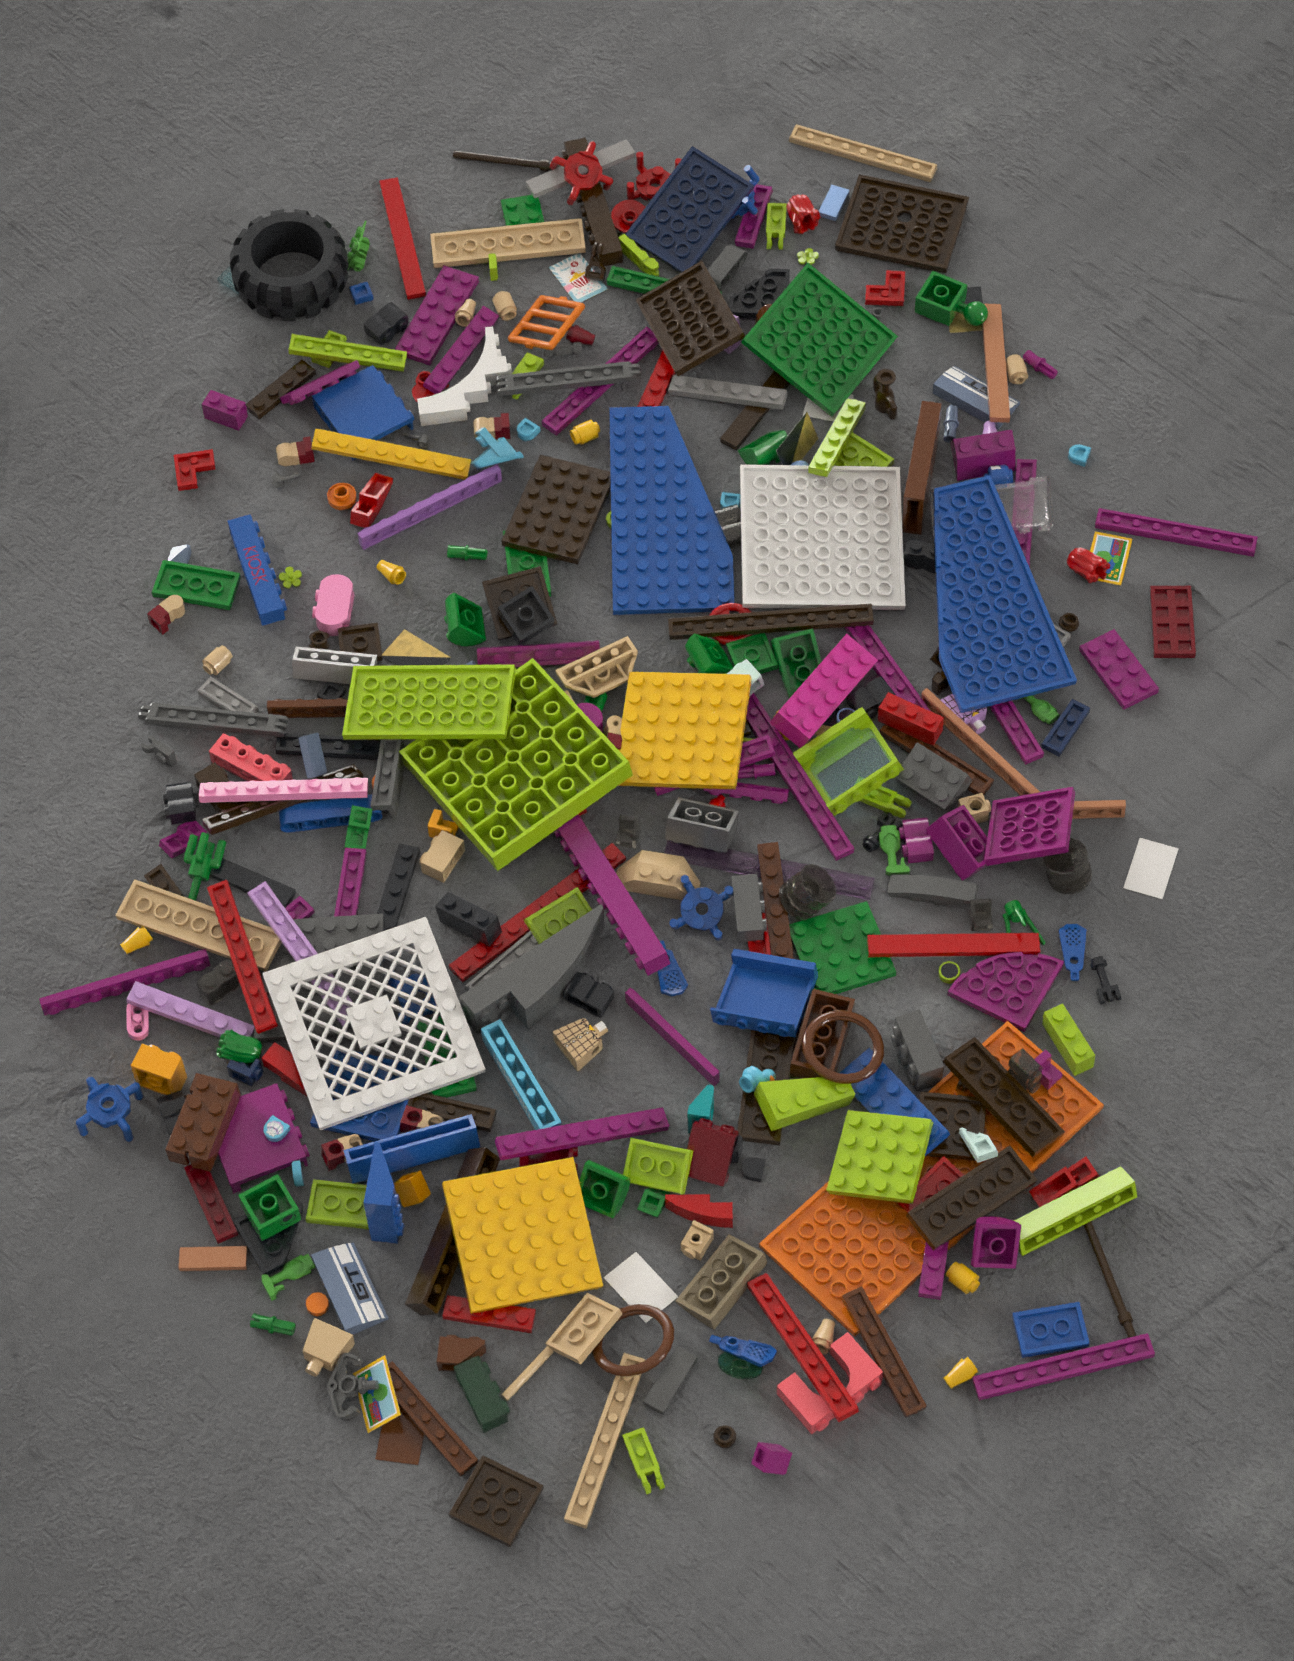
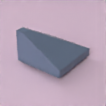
M190 545L172 547L168 561L188 564L192 553Z

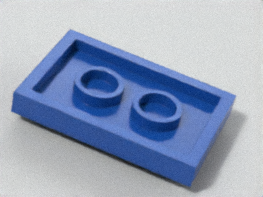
M1080 1302L1014 1312L1012 1314L1022 1358L1089 1347L1090 1343Z

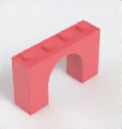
M848 1332L830 1345V1355L848 1375L849 1383L846 1390L856 1404L864 1398V1394L869 1390L874 1391L882 1384L883 1371ZM795 1372L777 1385V1395L811 1434L817 1430L819 1432L824 1430L828 1426L829 1421L835 1417L822 1397L812 1392Z

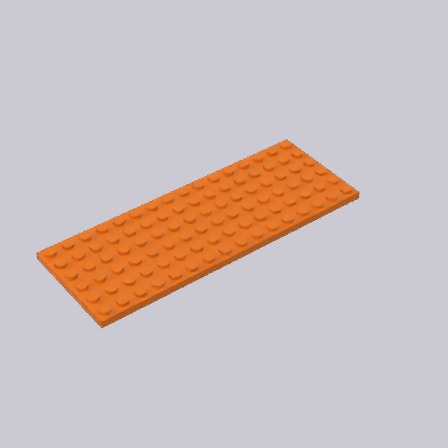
M1007 1021L985 1040L982 1045L1065 1132L1062 1137L1032 1157L986 1109L984 1134L989 1136L998 1153L1010 1145L1028 1169L1034 1173L1103 1109L1104 1104L1052 1059L1051 1064L1062 1073V1078L1047 1090L1029 1074L1030 1063L1043 1051ZM952 1072L946 1075L929 1091L930 1093L975 1097L969 1090L964 1093L961 1091L962 1088H956L959 1079ZM925 1156L919 1180L941 1157ZM946 1158L964 1175L985 1162L977 1163L972 1160ZM827 1182L759 1243V1248L855 1337L859 1331L841 1299L842 1295L862 1286L877 1315H879L921 1276L926 1241L906 1217L908 1212L898 1202L829 1194L827 1192ZM976 1223L949 1240L948 1251L972 1230Z

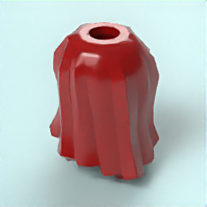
M797 194L792 196L786 208L788 217L794 227V233L803 234L808 232L809 229L811 231L814 230L819 224V211L814 209L812 202L806 195Z
M1082 547L1072 550L1067 558L1069 569L1084 577L1088 583L1096 582L1098 578L1104 580L1107 576V569H1110V563H1107V560Z

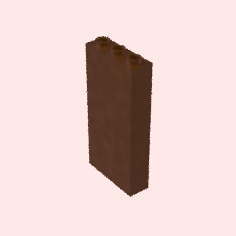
M922 401L903 499L902 532L922 534L939 443L942 403L933 401Z

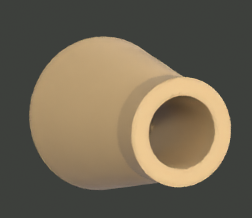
M467 299L455 313V321L458 325L466 327L474 318L476 307L474 300Z
M830 1319L822 1320L820 1327L812 1338L822 1354H827L830 1350V1345L833 1343L835 1322Z

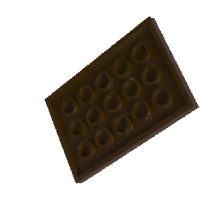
M703 261L698 262L636 299L678 377L745 337Z
M540 455L501 540L502 546L578 565L611 489V472Z

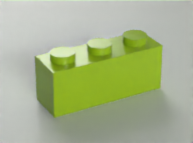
M1062 1003L1045 1011L1042 1025L1073 1075L1076 1076L1093 1068L1095 1054L1064 1004Z

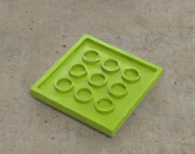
M848 1110L829 1178L827 1192L834 1195L913 1204L933 1126L932 1120Z

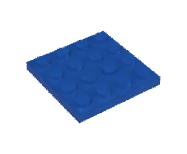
M337 1050L333 1059L343 1062L346 1054ZM368 1055V1058L375 1061L379 1058L378 1056ZM351 1056L347 1065L357 1068L360 1060ZM384 1058L382 1064L391 1067L394 1060ZM399 1061L396 1070L405 1073L409 1065ZM365 1062L361 1071L371 1074L374 1066ZM331 1064L328 1073L336 1076L340 1067ZM413 1067L411 1073L419 1071L420 1069ZM379 1068L375 1077L385 1080L388 1072ZM344 1069L340 1078L350 1082L354 1073ZM393 1074L390 1081L399 1077ZM358 1075L354 1084L364 1088L368 1079ZM326 1078L327 1086L330 1088L333 1080ZM372 1081L369 1088L377 1086L379 1084ZM337 1083L333 1091L343 1095L347 1086ZM351 1089L348 1095L357 1093L358 1091ZM409 1099L324 1130L345 1135L358 1134L360 1138L370 1141H378L399 1135L400 1122ZM313 1114L310 1122L311 1127L319 1128Z

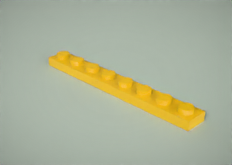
M316 428L311 447L312 450L463 480L468 478L471 459Z

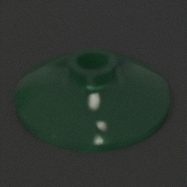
M728 1352L722 1353L718 1358L719 1368L727 1375L736 1379H754L760 1376L763 1371V1366L759 1367Z

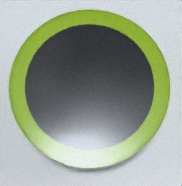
M952 961L942 963L938 972L940 980L947 984L954 983L960 976V967Z

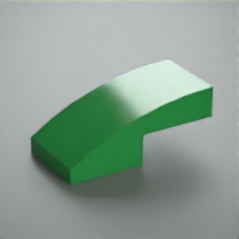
M351 806L344 850L345 848L366 849L373 809Z
M648 1187L643 1193L637 1210L658 1218L665 1206V1195H670L671 1192Z

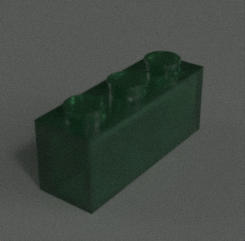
M478 1355L454 1366L455 1376L483 1433L507 1423V1413L510 1410L506 1401H501L498 1396L501 1392L495 1380L491 1381L489 1377L491 1371L487 1362H482Z

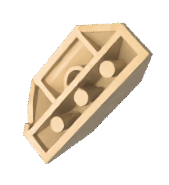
M626 636L555 671L566 688L595 698L628 682L629 672L633 671L638 650L629 637Z
M641 850L620 866L616 872L629 892L683 900L687 894L681 882L683 875L689 877L695 889L700 888L699 879L683 856Z

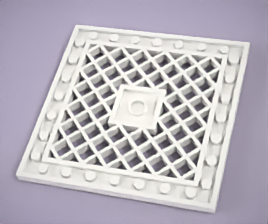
M426 917L262 973L320 1130L486 1072ZM398 951L396 957L390 955V953ZM404 951L413 955L410 963L400 959ZM417 957L422 968L414 965ZM378 958L375 964L369 962L370 960ZM383 958L393 962L389 970L380 966ZM397 964L407 968L403 976L393 972ZM358 965L355 971L348 969L350 967ZM363 965L372 969L369 977L359 973ZM411 970L420 973L417 982L407 978ZM377 971L386 975L383 983L373 979ZM337 972L334 978L327 976L329 974ZM342 972L352 976L348 984L339 981ZM390 977L400 981L397 989L387 985ZM424 977H426L429 987L421 984ZM356 978L366 982L362 990L353 987ZM317 979L314 985L307 983ZM322 979L331 983L328 991L318 988ZM404 983L414 987L410 995L401 991ZM370 984L380 988L376 996L366 992ZM336 985L345 989L342 997L332 994ZM301 987L311 990L307 999L297 995ZM418 989L428 993L424 1001L415 997ZM384 990L393 994L390 1002L387 995L381 996ZM350 991L359 995L356 1003L346 1000ZM315 992L325 996L321 1005L311 1001ZM432 995L436 1006L428 1003ZM398 996L407 1000L404 1008L394 1004ZM363 997L370 1000V1001L361 1003ZM329 998L339 1002L335 1011L325 1007ZM296 1000L304 1003L301 1011L298 1008ZM412 1002L421 1006L418 1014L408 1010ZM343 1004L350 1007L346 1009L347 1016L339 1013ZM308 1006L318 1009L314 1018L305 1014ZM425 1008L435 1012L432 1020L422 1016ZM393 1010L401 1013L398 1020H396ZM322 1012L332 1015L328 1024L318 1020ZM439 1014L444 1025H441L436 1022ZM405 1015L415 1019L411 1027L402 1024ZM336 1017L346 1021L342 1030L332 1026ZM303 1019L311 1022L308 1030L305 1027ZM419 1021L429 1025L425 1033L415 1029ZM350 1024L354 1035L346 1032ZM315 1025L325 1028L321 1037L312 1033ZM433 1027L443 1031L439 1039L429 1035ZM400 1029L408 1032L405 1040L397 1038L402 1036ZM329 1031L339 1034L335 1043L326 1039ZM412 1034L422 1038L419 1046L409 1043ZM446 1034H448L451 1044L443 1041ZM343 1037L353 1040L349 1049L340 1045ZM310 1038L315 1041H318L315 1050L313 1048ZM426 1040L436 1044L433 1052L422 1049ZM386 1042L384 1048L377 1045ZM392 1042L401 1045L398 1054L388 1050ZM357 1043L360 1050L366 1049L363 1055L354 1051ZM323 1044L332 1048L329 1056L319 1053ZM440 1046L450 1050L447 1058L436 1055ZM405 1048L415 1051L412 1060L402 1056ZM371 1049L381 1053L377 1061L368 1058ZM337 1050L346 1054L343 1062L333 1059ZM455 1052L456 1058L451 1059ZM419 1054L429 1057L426 1066L416 1062ZM385 1055L395 1059L391 1067L382 1064ZM351 1056L360 1060L357 1068L347 1065ZM317 1058L326 1061L322 1070ZM433 1060L441 1062L439 1064L431 1066ZM399 1061L409 1065L405 1073L396 1070ZM365 1062L374 1066L371 1074L361 1071ZM330 1063L340 1067L336 1076L326 1072ZM413 1067L420 1069L419 1071L411 1073ZM379 1068L388 1072L385 1080L375 1077ZM344 1069L354 1073L350 1082L340 1078ZM393 1074L399 1077L390 1081ZM358 1075L368 1079L364 1088L354 1084ZM324 1077L333 1080L330 1088H328ZM372 1081L379 1084L377 1086L369 1088ZM337 1083L347 1086L343 1095L333 1091ZM351 1089L358 1091L357 1093L348 1095Z

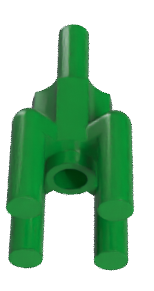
M204 832L201 833L195 855L194 851L198 836L190 835L184 855V862L191 864L188 876L193 879L188 898L195 901L197 900L201 881H208L211 868H220L227 843L224 840H218L214 859H212L215 843L208 842L209 834Z

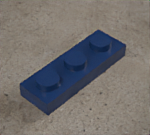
M1072 699L1042 742L1041 748L1060 757L1089 714L1090 707Z

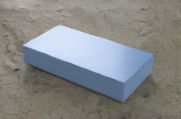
M831 185L819 209L820 217L836 221L849 196V190Z

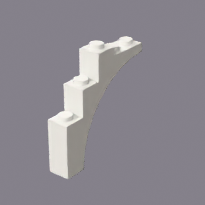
M493 326L485 327L486 340L483 353L476 366L462 381L446 391L417 399L421 426L468 420L467 412H470V404L488 402L491 385L497 384L496 377L512 374L511 363H507L506 356H501V350L496 349V346L499 345L498 334H494Z

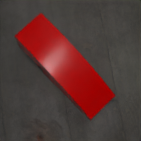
M378 473L372 476L359 493V501L351 510L350 524L363 528L372 525L393 483L392 477Z
M274 1042L262 1057L263 1066L279 1075L284 1083L307 1097L292 1053Z
M1085 1156L1068 1169L1065 1166L1029 1192L1040 1208L1100 1176Z
M710 1194L665 1195L666 1209L690 1221L695 1220L703 1225L733 1228L732 1202H710Z

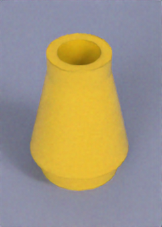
M385 560L378 562L377 570L391 584L399 585L405 580L406 572L403 567L386 562Z
M137 927L120 945L128 955L135 950L150 945L149 942L153 938L145 927Z
M968 1357L964 1360L961 1358L943 1379L952 1389L972 1379L978 1373V1370Z

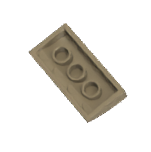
M729 1234L676 1299V1303L693 1317L715 1330L747 1290V1282L755 1279L768 1263L765 1254Z

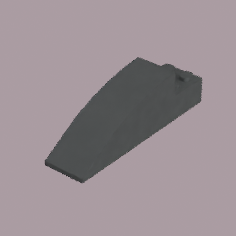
M600 904L460 995L463 1013L473 1030L479 1034L481 1033V1028L499 1019H506L510 1016L511 1012H514L524 1026L530 1029L562 1000L564 990L576 972L583 973L605 929L603 906Z

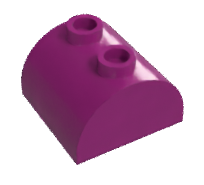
M986 1216L977 1218L971 1265L982 1268L1016 1269L1022 1225L1016 1221L1001 1217Z

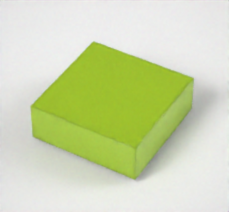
M495 253L488 254L491 281H497Z

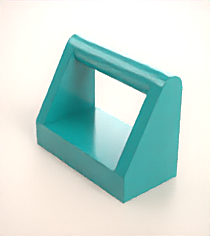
M707 1085L688 1107L689 1134L696 1120L701 1118L713 1120L714 1087L712 1085Z

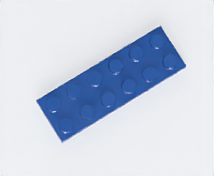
M868 1048L840 1073L850 1074L862 1070L871 1061L873 1051ZM883 1061L878 1070L868 1079L851 1084L855 1092L854 1097L870 1113L931 1119L933 1126L925 1156L950 1135L948 1130Z

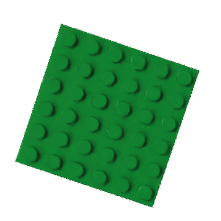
M807 263L744 337L741 343L823 411L833 417L898 336L816 268Z

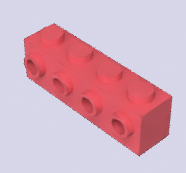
M223 733L209 750L212 763L215 762L218 766L223 767L247 782L293 780L289 766L274 761L267 754L263 755L257 752L253 746H246L234 736H228Z

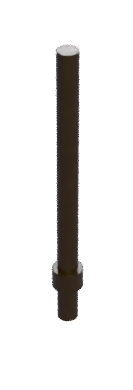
M456 150L453 152V158L538 168L540 171L547 172L554 170L550 168V160L542 159L541 161Z
M1092 1221L1084 1224V1228L1119 1314L1117 1316L1119 1323L1124 1327L1128 1338L1137 1336L1132 1325V1316L1126 1310Z

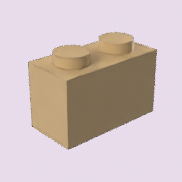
M442 830L438 836L433 838L428 852H424L420 858L422 873L444 883L465 852L464 840Z

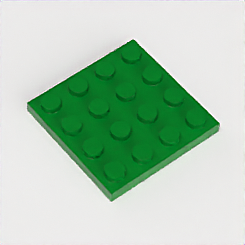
M867 901L789 924L791 942L798 959L816 963L818 978L814 986L816 990L839 994L896 976V969L891 957H868L867 935H881Z

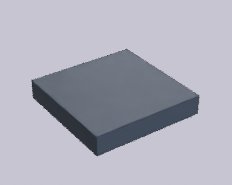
M319 733L299 737L307 777L312 778L327 773Z

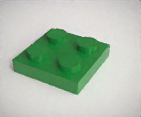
M526 195L501 200L506 226L544 222L539 197L534 198L533 195Z
M765 633L726 643V649L733 666L747 659L760 674L778 669V663Z

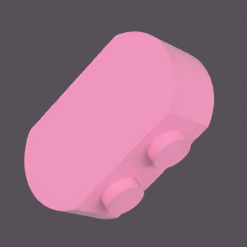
M338 574L327 576L321 581L320 589L316 590L315 593L317 606H313L312 617L316 618L319 631L326 632L329 636H338V628L350 626L355 595L353 583L346 576Z

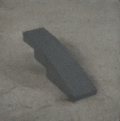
M891 875L887 893L890 897H910L912 901H933L935 905L975 904L978 884L934 876Z

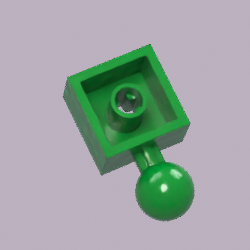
M935 271L931 272L915 298V313L947 326L951 325L957 313L963 314L965 321L972 326H980L988 318V309L982 302L964 303L967 296V284Z

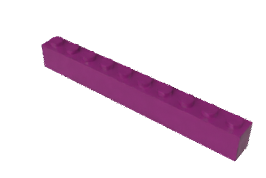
M576 815L553 832L554 836L561 838L560 844L565 852L569 851L571 854L569 858L573 866L578 865L580 868L578 870L579 875L583 881H588L589 884L587 886L592 896L597 895L598 905L601 904L603 909H606V917L611 925H616L615 931L620 940L625 939L626 943L624 945L630 955H635L634 961L638 969H643L647 976L668 966L670 961L666 950L580 816Z

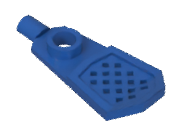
M1066 924L1058 931L1065 968L1070 971L1071 981L1079 980V971L1083 969L1087 930L1078 924ZM1075 959L1078 963L1072 964L1070 960Z
M660 941L670 961L668 966L658 970L661 993L671 997L680 995L687 989V981L673 952L666 949L664 941Z
M711 1335L709 1342L719 1345L721 1350L759 1367L772 1362L777 1354V1350L773 1346L752 1340L745 1341L733 1336L721 1338L715 1335Z

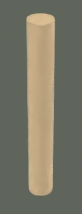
M547 1346L501 1394L502 1398L508 1401L554 1353L553 1350Z

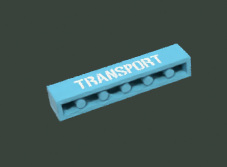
M499 1019L481 1028L482 1041L534 1129L538 1130L562 1125L561 1120L502 1021Z

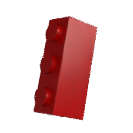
M889 692L878 709L879 722L934 746L943 731L944 717Z

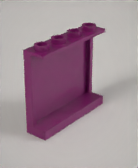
M277 1083L241 1096L218 1152L233 1194L241 1191V1184L292 1166V1161L300 1160V1162L303 1161L305 1167L308 1166L306 1158L310 1157L307 1146L300 1143L299 1139H302L299 1126L294 1127L292 1122L295 1120L291 1108L287 1109L285 1105L288 1102L284 1089L279 1090ZM272 1115L288 1124L291 1128L287 1135L278 1142L269 1141L264 1134V1126Z

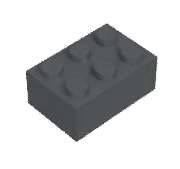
M918 742L901 765L904 770L895 777L899 784L944 813L954 809L958 799H961L972 783V779L968 774Z
M678 797L667 818L665 839L671 840L674 843H684L696 848L702 847L715 852L726 853L737 833L739 811Z
M920 1009L895 1017L891 1040L894 1047H898L900 1051L899 1059L902 1066H906L908 1070L907 1078L910 1085H914L916 1092L935 1086L942 1080L944 1065Z

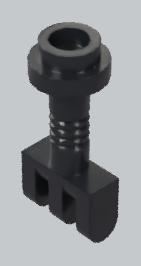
M886 812L879 817L877 825L880 828L873 836L868 835L863 839L862 845L866 851L872 852L879 848L878 841L881 827L893 825L896 818L891 816L886 821L889 817V814ZM897 821L895 824L897 830L898 827H902L901 821Z
M1103 956L1091 959L1090 964L1091 970H1096L1102 988L1096 990L1100 1005L1105 1004L1103 995H1106L1108 1002H1113L1112 993H1114L1116 1000L1122 999L1118 984L1110 986L1105 967L1108 964Z

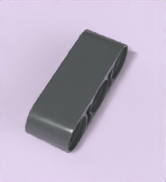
M728 244L709 267L708 272L719 291L726 287L745 263L748 255L747 251Z

